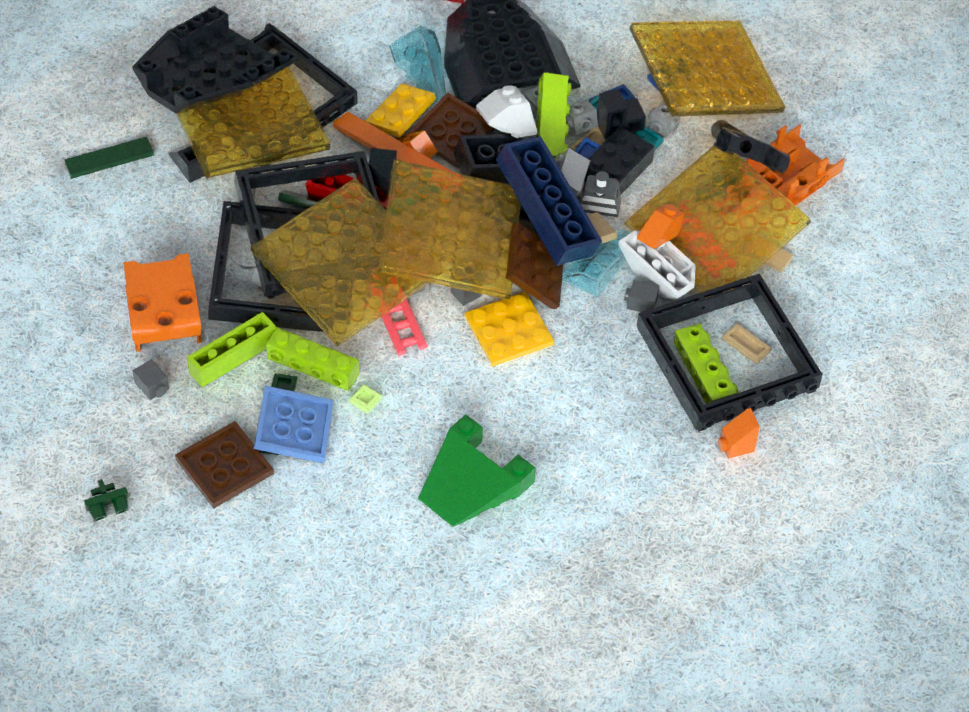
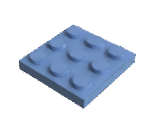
M265 386L254 449L323 463L333 400Z

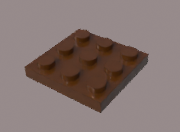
M447 93L408 134L425 130L438 151L436 155L459 168L454 151L460 136L491 135L496 128L489 126L478 110Z
M516 222L511 227L506 279L549 308L556 309L560 307L563 264L556 266L541 238L521 223Z
M236 421L175 454L176 461L213 509L274 474L272 466L259 450L254 449V444Z

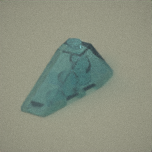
M420 25L389 46L395 64L398 68L403 69L407 80H412L416 88L435 93L436 100L430 106L439 102L446 95L441 48L435 31Z
M622 229L617 232V239L600 244L592 257L570 263L562 275V280L598 298L626 261L618 241L630 233Z

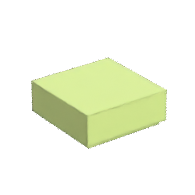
M363 384L349 401L359 409L369 413L382 399V395Z

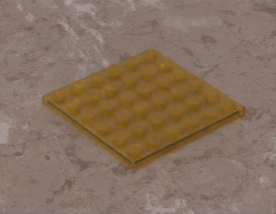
M741 21L631 22L629 29L672 117L783 113L785 105Z
M290 66L239 96H231L215 103L210 102L201 107L176 114L206 178L330 150V141Z
M712 146L624 222L625 226L632 232L635 230L641 231L653 212L665 204L674 205L678 210L685 213L678 236L671 239L670 242L696 265L695 286L693 289L697 293H701L749 277L808 226L811 220L736 153L730 155Z
M394 159L377 272L509 300L512 295L513 283L506 279L511 227L516 222H519L521 203L508 184Z
M356 178L251 246V252L337 347L439 277L442 273L440 267Z

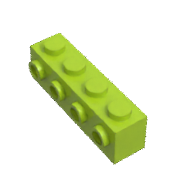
M543 73L539 78L536 117L537 134H535V137H542L555 159L559 153L563 154L567 150V144L564 143L565 136L568 135L569 125L566 124V116L569 115L570 111L567 96L571 92V83H568L569 76Z
M261 312L187 356L189 374L203 388L266 350V343L276 330V326Z
M700 323L675 330L673 343L705 404L739 393L737 385L732 383L729 378L727 367L723 366L720 361L718 350L713 348L709 333L704 331Z
M277 327L266 343L268 359L349 391L359 376L358 359Z

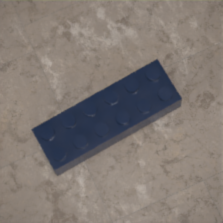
M539 136L504 144L496 161L556 266L592 257L602 243V240L542 137Z

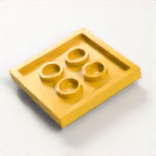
M526 292L464 313L466 321L492 367L554 345L553 337Z

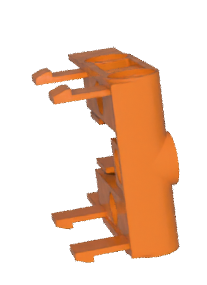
M801 124L786 133L787 126H783L776 132L777 139L770 144L790 156L789 166L783 174L773 171L762 163L749 158L740 168V173L744 177L758 184L767 197L772 198L786 211L791 210L824 186L830 179L842 172L845 161L842 158L836 164H829L827 157L822 160L806 148L805 141L799 137Z
M189 253L179 254L173 260L153 263L123 262L131 333L136 351L140 352V344L193 336L197 337V343H201L202 329Z

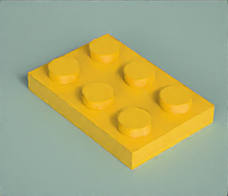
M401 83L365 122L386 134L400 138L436 100L435 93Z

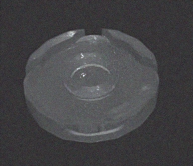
M248 233L236 237L230 244L229 258L237 268L254 271L256 263ZM264 236L268 254L272 257L273 246L270 240Z

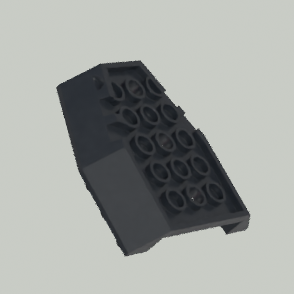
M466 0L447 18L444 68L455 97L471 107L476 108V105L481 102L482 95L491 94L495 90L502 89L504 86L523 88L538 85L539 78L543 73L569 76L568 83H571V89L581 87L563 42L524 2L520 0ZM505 39L508 42H500L499 40ZM517 68L519 71L514 72L511 69Z
M213 6L168 30L132 66V69L147 95L177 114L201 107L210 102L215 103L224 98L239 96L297 62L299 56L285 48L275 54H271L230 29L228 14Z

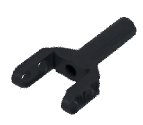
M718 120L712 125L711 135L716 139L714 146L730 155L736 153L741 157L755 160L781 174L787 170L790 156L782 150L748 136L725 120Z

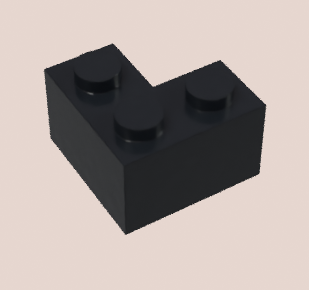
M619 89L599 93L597 108L598 127L605 140L619 126L631 133L644 130L646 115L637 98L624 100Z

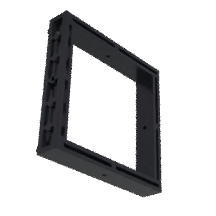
M270 23L265 26V30L250 41L266 51L274 48L279 52L285 48L299 56V60L294 65L334 97L269 142L263 144L211 102L191 109L260 167L269 166L358 104L356 89ZM323 121L320 125L314 128L315 125ZM289 143H291V145H289V146L286 147L284 150H282V148H284V147L287 146Z
M365 151L235 171L234 183L263 294L267 298H274L286 292L293 291L297 293L310 288L321 289L328 285H344L357 280L367 281L375 277L388 279L395 274L397 260ZM350 173L355 174L379 257L274 274L251 189Z
M223 201L208 319L245 323L263 312L276 327L344 333V327L349 326L351 312L346 311L347 308H351L352 295L348 294V290H353V281L344 285H337L335 311L222 299L232 224L246 226L240 203ZM256 205L261 228L342 236L340 263L355 261L351 259L352 255L356 256L357 242H353V238L358 237L359 225H355V216Z
M760 273L638 313L637 329L698 432L706 430L718 422L732 420L746 409L751 408L754 412L756 409L765 406H773L779 401L793 399L805 392L808 394L816 392L817 388L820 387L822 372ZM748 299H753L798 373L703 405L659 329Z

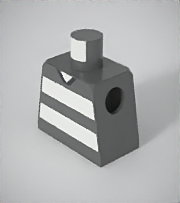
M598 172L596 176H587L579 201L586 213L598 212L600 215L618 217L621 204L618 180L609 178L606 172Z

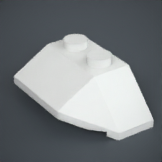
M504 86L502 89L495 90L476 105L478 112L488 125L493 128L511 133V136L516 138L537 134L530 104L516 86Z
M637 230L618 241L631 270L643 282L659 285L658 296L660 298L678 299L694 288L696 265L670 241L653 249L637 239L640 232Z

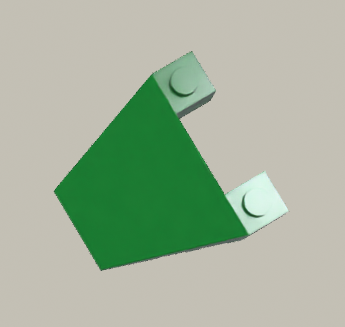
M466 414L449 428L418 497L422 503L453 527L480 515V513L490 508L498 507L503 502L519 497L535 482L536 467L519 454L501 468L477 450L476 447L483 440V427Z

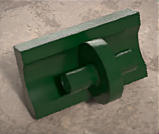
M102 479L97 480L98 488L90 490L92 498L84 500L86 512H90L94 522L107 518L104 506L113 504L116 514L128 511V492L126 487L115 490L114 483L104 485Z

